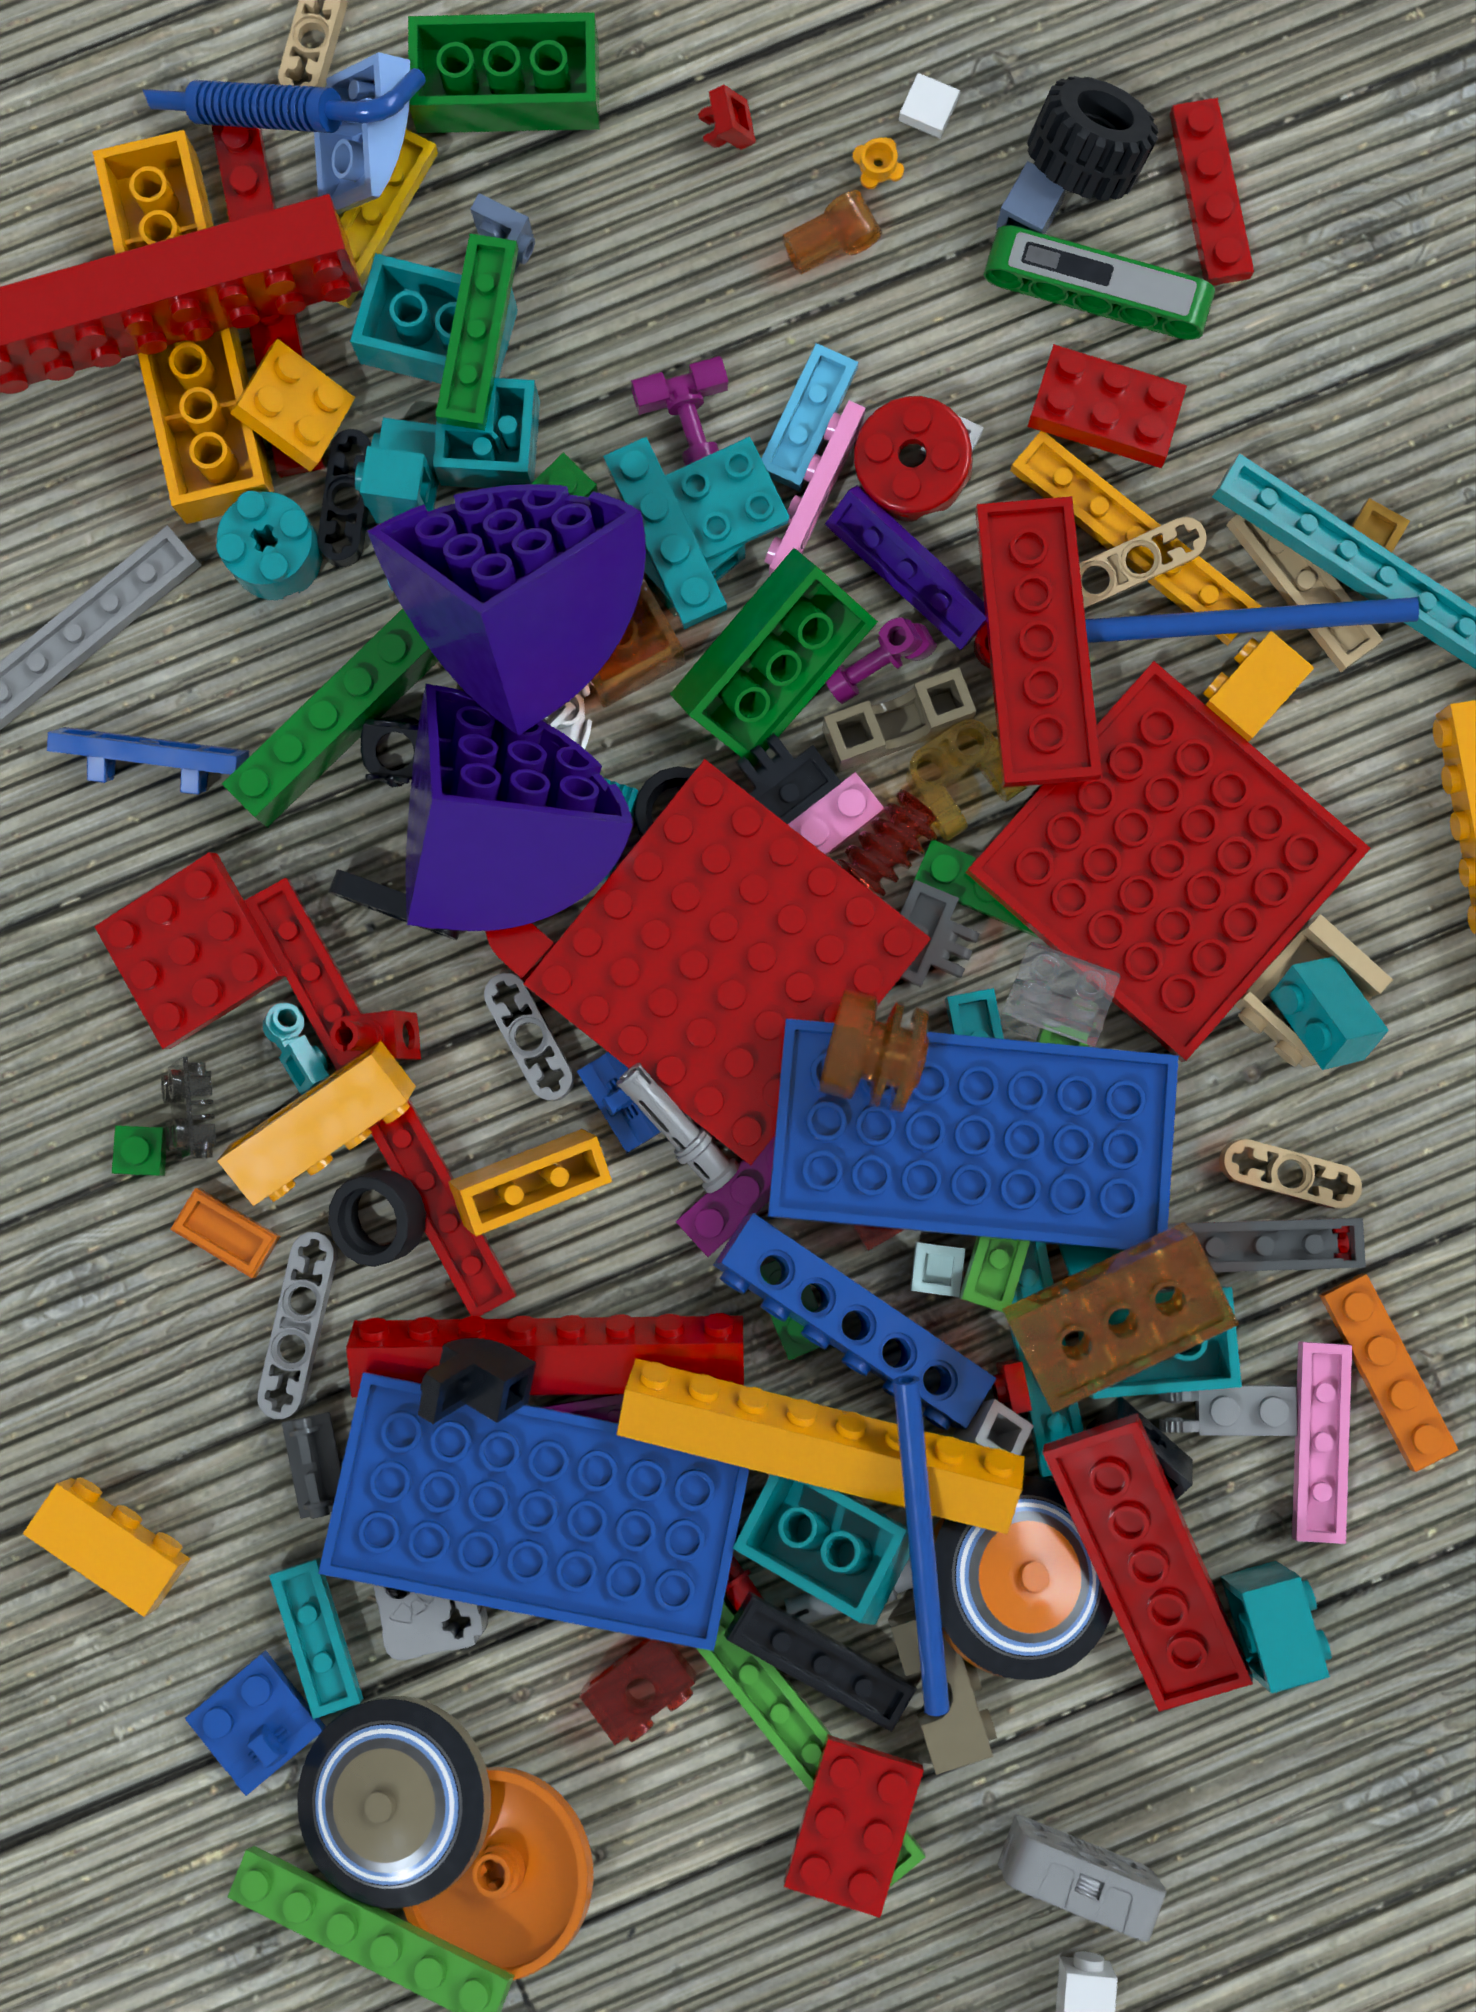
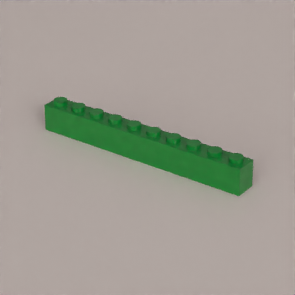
M564 452L531 483L567 486L570 495L589 497L593 491L598 492L597 484ZM402 608L222 783L267 828L361 737L363 725L368 718L380 719L438 662V659L421 638L404 609Z

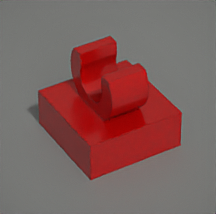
M725 84L709 91L711 106L703 108L698 116L707 125L715 123V128L712 132L702 136L703 141L714 148L721 147L728 142L739 150L755 144L756 140L748 100Z

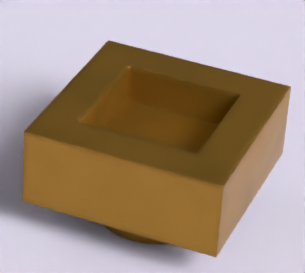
M1369 498L1362 506L1351 526L1392 553L1410 520Z

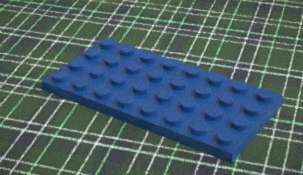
M786 1019L768 1217L1160 1254L1166 1253L1179 1056Z
M363 1372L318 1574L714 1651L734 1551L732 1548L736 1540L749 1474L748 1468L616 1435L619 1424L617 1422L527 1404L498 1423L470 1406L464 1405L435 1424H431L418 1415L422 1394L420 1390L421 1383Z

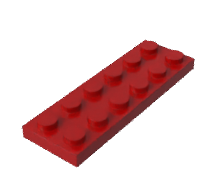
M1072 496L977 504L975 515L1003 788L1099 780L1102 772Z
M1138 1413L1044 1444L1043 1455L1158 1711H1164L1252 1685V1671Z

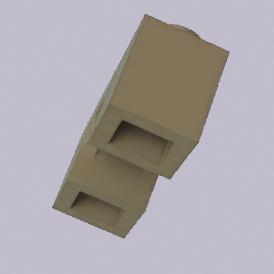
M958 667L914 683L910 691L893 700L877 705H871L868 700L824 716L822 731L838 773L968 726L972 723L976 709L961 670Z
M915 1610L888 1618L905 1676L921 1672ZM944 1637L950 1710L942 1716H930L925 1712L917 1714L936 1775L993 1757L989 1741L997 1739L988 1708L979 1711L973 1693L982 1690L976 1667L969 1662L964 1663L963 1658L954 1651Z

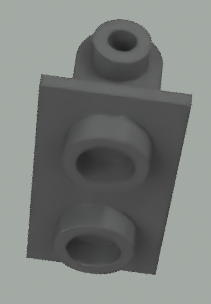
M330 1412L282 1422L300 1519L307 1517L315 1519L330 1515L341 1473V1464Z

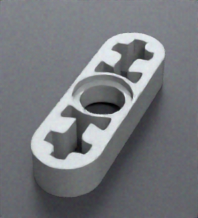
M511 973L498 974L491 978L485 987V1002L532 1091L544 1100L558 1101L565 1098L573 1088L574 1074L532 994L518 976ZM504 983L511 989L519 988V993L514 996V1001L521 1012L528 1006L532 1010V1014L516 1018L508 1027L504 1019L514 1017L505 1003L496 1004L495 998L500 995L498 987ZM525 1024H535L540 1027L543 1033L542 1043L532 1051L522 1050L516 1042L517 1031ZM550 1048H552L555 1055L545 1058L548 1065L553 1071L562 1070L564 1073V1077L559 1080L561 1088L556 1092L550 1087L541 1088L539 1082L545 1076L540 1065L535 1063L530 1069L526 1062L527 1060L543 1056Z

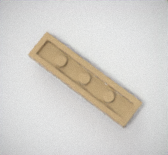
M1240 515L1234 516L1226 525L1289 606L1352 601L1332 575ZM1372 625L1307 629L1340 672H1343L1383 641Z

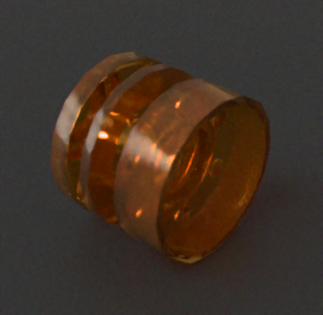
M845 989L832 1030L818 1092L851 1100L862 1079L870 1081V1105L878 1107L885 1086L893 1087L890 1110L902 1113L914 1089L917 1088L922 1075L929 1045L927 1033L928 1010L916 1007L908 1028L901 1027L904 1004L896 1002L890 1011L886 1023L876 1021L877 997Z

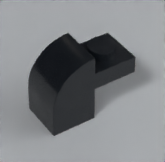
M463 1338L443 1344L439 1366L432 1367L425 1373L420 1385L422 1394L418 1415L431 1424H435L462 1406L468 1405L498 1423L528 1403L536 1362L505 1344L488 1339Z

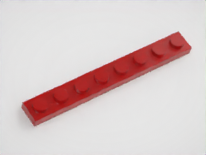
M211 125L229 222L276 209L261 129ZM277 314L262 318L256 325L249 327L257 368L277 338L305 359L296 314ZM271 444L276 472L280 478L326 469L323 456L319 463L311 471H308Z

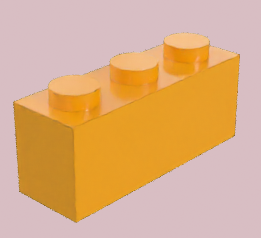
M580 1129L452 1179L448 1183L464 1227L475 1236H478L611 1183L612 1179L598 1137L584 1129Z
M78 1477L76 1480L69 1478L56 1483L23 1532V1535L143 1617L158 1609L191 1559L180 1552L183 1548L182 1545L165 1533L158 1532L155 1535L141 1525L142 1518L130 1508L123 1505L114 1507L100 1497L102 1495L101 1489L84 1478Z

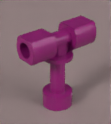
M721 356L689 364V373L665 379L663 372L631 380V391L639 415L667 408L670 415L680 417L689 446L682 453L685 466L719 451L717 443L706 441L697 409L704 404L703 397L728 391V377Z
M901 617L886 622L878 633L880 647L847 668L841 664L826 681V685L839 703L844 704L859 694L857 683L890 662L899 669L903 666L900 657L904 656L905 659L920 661L929 657L935 651L937 645L926 626L912 623L911 620Z

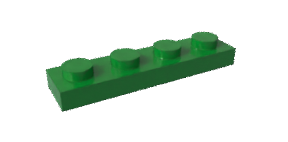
M469 234L435 414L436 420L440 424L485 431L519 250L515 240Z

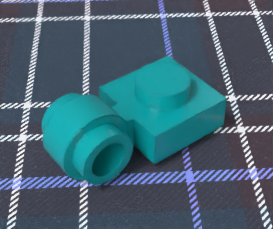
M278 1003L271 1007L266 1014L262 1025L263 1032L281 1050L282 1053L279 1059L302 1095L329 1076L327 1073L328 1064L324 1054L317 1046H311L305 1035L299 1037L305 1024L304 1016L300 1009L290 1003ZM279 1021L285 1022L288 1027L281 1025Z

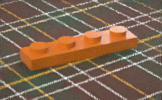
M1361 1273L1320 1294L1319 1296L1344 1344L1352 1345V1360L1409 1469L1417 1472L1458 1451L1457 1445L1368 1275Z

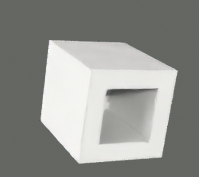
M1092 1952L1074 1953V1958L1060 1956L1056 2012H1115L1117 1976L1110 1962L1104 1961V1957Z

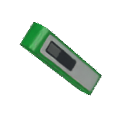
M1011 225L1001 226L996 230L983 273L984 278L994 286L1184 340H1195L1203 336L1215 294V288L1206 280Z

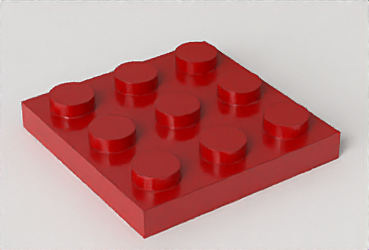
M209 852L94 926L162 1049H172L286 977L217 853Z

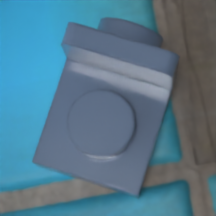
M478 193L470 209L479 235L517 241L519 250L515 267L516 271L520 263L524 265L528 262L535 246V238H533L529 217Z

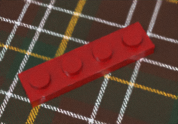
M1218 97L1173 105L1169 116L1203 280H1206L1213 286L1249 280L1254 273V267Z

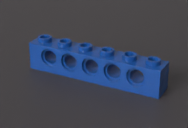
M754 1213L744 1216L713 1266L723 1272L720 1280L741 1294H745L747 1289L764 1299L760 1306L766 1312L783 1322L789 1316L804 1326L801 1334L806 1339L823 1349H826L829 1344L845 1354L841 1361L846 1366L865 1377L870 1371L885 1381L882 1389L893 1398H895L893 1380L896 1377L902 1375L917 1376L920 1383L921 1405L925 1408L922 1416L944 1431H947L950 1426L967 1429L997 1379ZM766 1257L775 1259L781 1267V1277L774 1285L764 1281L760 1273L761 1263ZM808 1284L815 1286L821 1294V1304L815 1312L808 1311L801 1302V1293ZM848 1312L855 1313L861 1321L860 1334L853 1340L848 1338L842 1330V1320ZM890 1339L896 1341L901 1348V1358L893 1367L885 1362L882 1354L885 1343ZM931 1366L936 1368L941 1376L940 1387L933 1394L929 1393L923 1384L924 1373Z

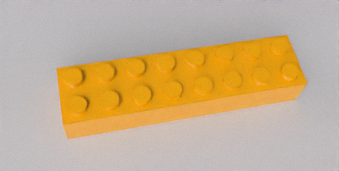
M184 130L92 151L115 254L214 226L199 158ZM231 327L214 332L210 338L203 341L193 342L185 340L168 345L164 351L157 354L146 355L139 353L138 358L171 505L186 524L223 516L227 509L237 501L238 497L247 491L275 493L262 436L230 414L249 383L238 329Z

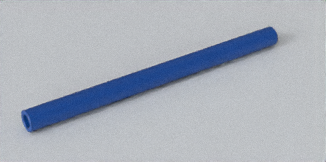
M1417 597L1097 618L1085 619L1088 643L1417 622L1419 619V601Z
M902 1375L896 1377L893 1380L924 1709L925 1713L930 1716H942L949 1712L950 1707L920 1383L917 1376Z

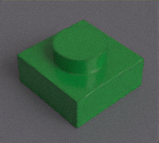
M115 1125L112 1174L165 1176L168 1128Z

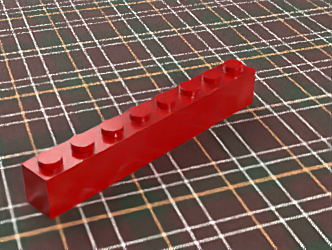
M714 1313L708 1316L663 1314L658 1317H631L625 1314H617L611 1317L585 1318L578 1315H566L561 1318L516 1316L509 1319H484L478 1316H470L463 1319L419 1317L414 1320H385L375 1317L353 1322L346 1347L351 1398L358 1397L363 1372L421 1383L425 1373L432 1367L439 1366L443 1344L463 1338H481L496 1341L515 1349L535 1361L536 1367L530 1395L624 1394L636 1358L744 1385L743 1315L730 1316L724 1313Z

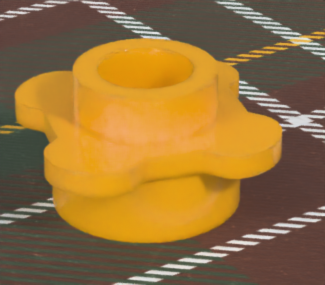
M887 137L874 138L865 145H859L854 149L852 158L860 167L862 173L860 182L865 188L874 189L878 183L887 180L897 182L903 177L904 166L897 160V145L894 140ZM880 160L883 164L878 167L875 166L874 162Z

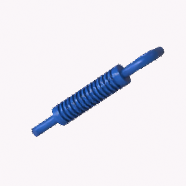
M413 68L386 94L376 99L359 102L342 101L339 93L330 87L193 80L188 84L185 92L142 90L150 109L186 111L189 119L194 124L334 133L338 131L342 121L358 122L361 124L374 123L394 116L422 88L426 79L419 69Z

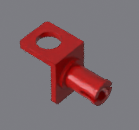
M388 1010L337 1017L330 1031V1041L333 1047L337 1049L338 1063L340 1065H346L379 1041H382L395 1059H421L418 1016L415 1012ZM404 1024L409 1035L408 1047H406L403 1040Z

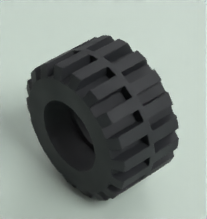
M1072 76L1068 77L1067 80L1060 79L1056 81L1055 86L1051 87L1028 137V153L1030 158L1035 161L1034 165L1038 170L1047 175L1046 177L1050 181L1063 187V189L1088 199L1095 198L1100 201H1108L1111 198L1117 200L1132 190L1157 141L1158 128L1153 123L1154 118L1151 113L1144 109L1145 106L1126 91L1095 78Z

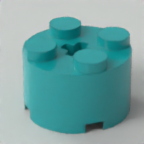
M244 492L227 509L219 523L216 544L217 553L232 575L251 594L266 600L285 599V596L297 591L301 593L307 589L319 574L323 554L318 546V534L301 507L290 498L274 492ZM274 542H277L275 547L267 546L272 545Z

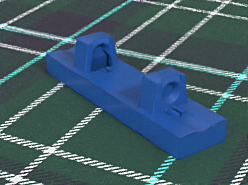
M69 727L50 731L47 736V751L87 756L88 781L106 783L113 780L116 760L181 768L180 792L196 795L207 791L209 772L231 775L249 758V750Z

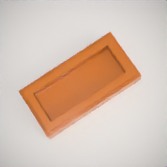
M200 1188L194 1189L170 1229L250 1278L257 1277L281 1237Z

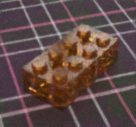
M1184 1222L1002 1309L1052 1413L1239 1325L1195 1232ZM1166 1286H1175L1171 1299L1164 1303H1155L1156 1294L1160 1289ZM1121 1308L1129 1309V1315L1124 1322L1117 1325L1108 1324L1109 1317L1115 1310ZM1075 1330L1084 1332L1083 1338L1078 1344L1074 1346L1062 1345L1063 1338L1069 1332Z

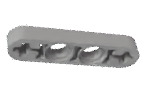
M307 1232L300 1235L294 1241L290 1251L257 1398L260 1410L266 1416L273 1419H284L296 1414L302 1408L306 1399L338 1259L336 1243L330 1235L323 1232ZM315 1239L320 1241L319 1249L326 1251L325 1260L316 1261L312 1275H322L321 1284L312 1279H296L297 1270L301 1273L308 1272L310 1258L303 1255L304 1247L313 1246ZM300 1287L311 1289L316 1296V1306L307 1315L297 1313L291 1305V1296ZM287 1335L299 1336L304 1341L305 1354L298 1362H289L281 1355L280 1344ZM275 1366L284 1371L300 1370L299 1379L295 1376L288 1378L286 1393L293 1395V1402L284 1404L281 1410L276 1408L277 1400L270 1397L271 1390L281 1387L284 1374H274Z

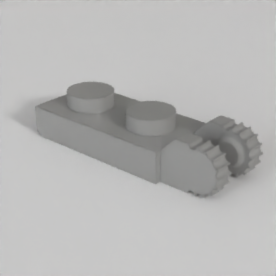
M1242 1385L1240 1388L1159 1394V1400L1166 1403L1195 1401V1419H1182L1181 1417L1159 1419V1430L1162 1432H1196L1198 1435L1297 1436L1296 1386Z

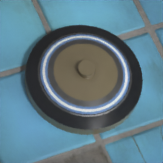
M388 1696L377 1698L352 1707L337 1716L326 1726L313 1743L305 1759L299 1780L297 1795L298 1818L302 1837L310 1856L320 1872L338 1890L361 1903L375 1907H409L423 1903L451 1887L464 1875L476 1859L483 1845L490 1821L491 1790L489 1777L482 1755L467 1730L448 1712L434 1704L413 1697Z

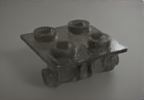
M182 1057L168 1067V1074L161 1077L163 1103H171L172 1122L165 1124V1143L168 1152L174 1151L175 1162H180L192 1156L193 1159L213 1158L212 1148H217L215 1124L193 1125L195 1121L215 1119V1114L192 1115V1107L214 1105V1100L212 1099L191 1101V1097L212 1095L211 1071H206V1062L188 1063V1057Z

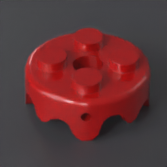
M905 396L891 400L879 407L865 421L859 431L854 447V465L859 483L869 497L897 520L913 522L924 515L944 511L956 501L972 476V446L964 423L950 407L938 400L924 396ZM918 444L926 450V458L921 465L907 467L900 462V453L907 445Z

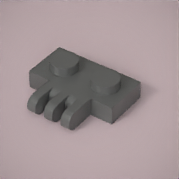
M917 880L914 881L900 914L927 934L931 940L900 979L921 988L930 966L955 977L962 978L965 968L957 963L948 961L950 954L969 961L973 951L957 944L956 940L960 937L965 941L976 943L980 933L950 920L959 900L958 897Z

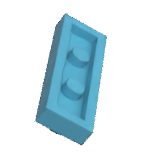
M817 343L815 344L761 458L772 480L800 492L805 481L804 476L813 455L815 453L818 454L828 423L834 412H838L858 369V361Z

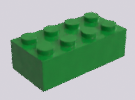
M595 12L408 16V59L410 60V70L413 68L419 69L426 79L422 88L409 100V109L417 133L600 130L599 41Z

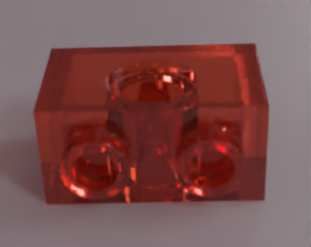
M644 1638L586 1683L579 1697L616 1746L626 1737L630 1742H634L644 1735L654 1725L651 1718L663 1708L667 1707L672 1712L684 1704L694 1693L690 1687L695 1684L696 1672L674 1643ZM636 1678H644L653 1684L655 1693L645 1700L636 1699L630 1694L628 1684Z

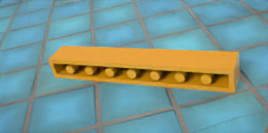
M635 1359L625 1389L616 1435L905 1508L897 1424L863 1416L856 1412L843 1411L815 1404L804 1399H795L763 1391L757 1387H748L716 1379L709 1375H700L668 1367L657 1362ZM924 1431L932 1516L1008 1534L1022 1491L1025 1456L1009 1453L1003 1449H994L962 1441L951 1436H942Z

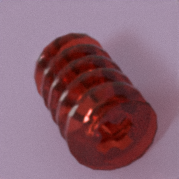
M900 790L896 795L900 806L888 803L884 807L883 811L887 820L880 817H875L872 820L871 827L875 835L867 831H862L859 834L858 840L863 849L854 845H849L846 848L845 853L850 863L837 859L843 869L872 892L882 897L886 895V891L880 882L882 878L894 883L899 881L893 866L898 864L907 869L911 868L912 864L906 852L911 850L920 855H923L925 852L919 838L923 836L932 841L938 838L931 826L934 822H938L936 816L925 804L905 790Z

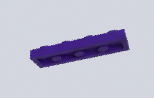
M858 485L847 491L825 525L960 650L965 648L986 623L984 601Z

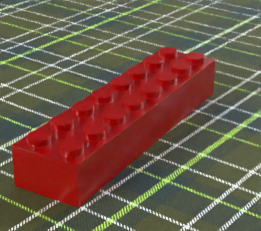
M330 194L1 286L0 393H19L26 390L30 384L48 379L53 381L65 380L72 377L76 371L93 366L99 368L111 367L118 364L122 358L139 353L146 355L157 354L164 351L168 345L181 341H203L210 338L214 332L231 327L248 328L256 325L262 318L277 314L294 315L303 311L308 305L322 301L340 302L349 298L352 293L363 290L347 234Z

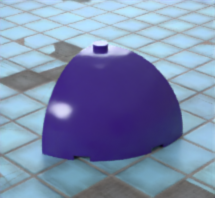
M523 484L489 487L453 495L454 504L439 507L428 512L425 504L394 516L367 531L392 590L431 652L451 677L476 703L518 736L576 696L596 676L610 658L629 625L642 586L645 570L646 540L641 511L621 500L594 491L589 497L570 495L567 486Z
M426 684L416 739L406 844L407 925L428 929L493 931L534 923L570 907L596 888L609 874L627 844L633 822L629 807L617 784L609 785L601 776L602 765L592 755L567 735L541 720L518 736L483 709L465 691Z

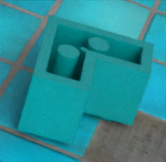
M495 378L485 431L440 424L436 420L433 468L441 486L489 488L531 484L534 481L540 398L535 380Z
M383 417L381 433H374L371 446H367L365 462L359 461L355 472V489L360 491L364 506L368 507L376 523L381 524L394 516L425 504L427 512L435 509L439 480L433 468L435 424Z

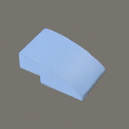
M378 52L326 78L327 87L334 88L339 93L342 101L359 102L376 99L392 90L410 71V60ZM409 101L394 116L382 121L363 124L342 121L338 131L334 133L314 132L318 197L330 194L338 214L381 196L399 158L405 136Z

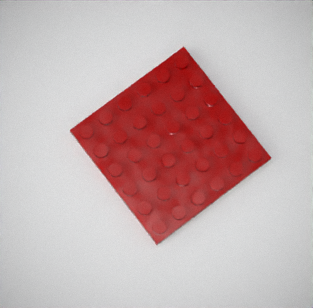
M1153 661L1097 724L1102 772L1100 779L1043 784L965 873L1171 1054L1178 1055L1179 1061L1185 1062L1371 848L1166 670Z
M704 759L523 984L627 1068L640 1063L681 1111L751 1166L775 1136L785 1020L797 1019L862 1026L931 938Z

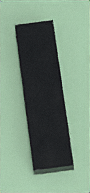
M750 1591L724 1633L725 1638L729 1642L891 1732L917 1690L913 1683Z

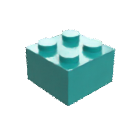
M1272 1561L1220 1576L1238 1640L1252 1671L1253 1678L1272 1694L1330 1677L1325 1661L1332 1659L1331 1650L1323 1630H1316L1311 1611L1317 1609V1603L1312 1587L1307 1579L1301 1580V1576L1278 1561Z

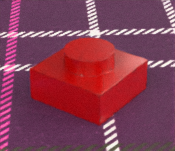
M1016 1359L996 1362L998 1374L993 1375L997 1379L992 1385L994 1398L1016 1414L1032 1411L1023 1362Z

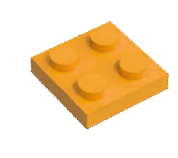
M277 338L268 349L230 414L305 469L311 471L319 463L356 397Z

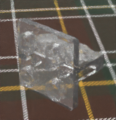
M1030 942L1002 1012V1028L1033 1040H1037L1039 1030L1043 1028L1087 1044L1089 1047H1096L1109 1006L1120 980V974L1043 945Z

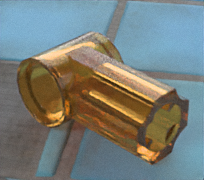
M852 190L835 198L825 208L823 214L783 234V244L793 267L802 275L844 252L852 256L867 250L880 239L882 230L860 191Z

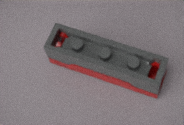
M1363 1218L1168 1223L1166 1250L1168 1267L1156 1270V1272L1177 1274L1366 1268Z

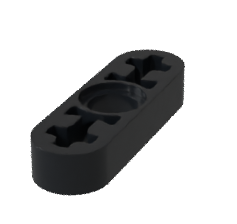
M347 429L339 432L333 438L329 450L318 531V546L326 560L337 567H348L355 564L363 554L369 509L367 506H364L361 494L359 493L358 503L351 509H340L334 503L335 495L340 489L345 487L355 488V476L348 474L349 462L342 452H349L352 444H357L360 451L364 453L363 455H356L354 458L353 471L356 472L358 462H365L367 446H371L369 438L363 432L356 429ZM332 518L346 522L344 532L352 544L351 546H343L342 553H337L330 544L331 541L339 540L341 531L338 521L332 520Z
M336 870L328 891L330 894L407 923L405 893L357 875ZM416 926L453 940H458L461 930L428 929Z

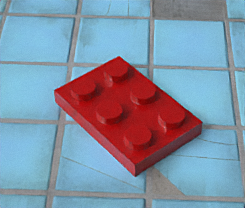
M1053 344L1027 427L1162 469L1168 455L1187 385Z
M827 1734L785 1874L784 1887L880 1918L924 1771L923 1765Z

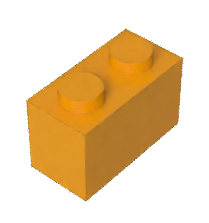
M1272 631L1260 643L1252 637L1234 657V660L1240 664L1230 677L1221 672L1202 693L1209 699L1205 705L1248 742L1314 669L1309 662Z

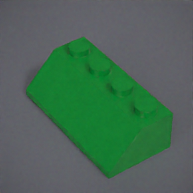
M793 548L677 684L670 695L691 718L740 757L744 756L748 759L752 766H754L757 760L752 755L751 750L757 745H760L765 752L770 748L766 738L773 733L777 737L782 734L878 621L797 549Z

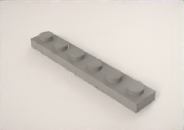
M168 525L0 661V730L201 566Z

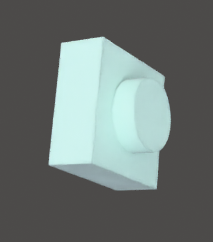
M916 1242L910 1290L959 1297L965 1249Z

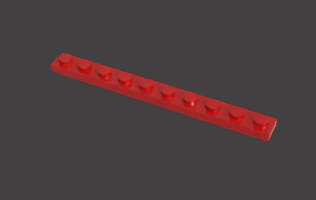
M284 878L249 897L244 902L286 974V979L336 1070H339L344 1065L338 1063L337 1049L333 1047L330 1041L332 1026L335 1024L337 1017L363 1014L291 881L288 878ZM409 1098L407 1102L410 1108L400 1117L389 1124H386L381 1119L369 1127L391 1171L397 1172L410 1180L420 1193L426 1210L425 1233L469 1314L481 1317L518 1295L484 1233L475 1236L464 1227L448 1181L454 1178Z

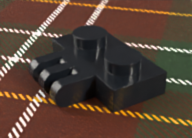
M774 733L766 738L768 746L776 754L773 758L770 759L760 745L751 750L752 755L761 765L756 771L750 761L744 756L736 761L741 772L754 787V790L749 794L786 824L792 822L842 783L814 745H811L797 757L793 758Z

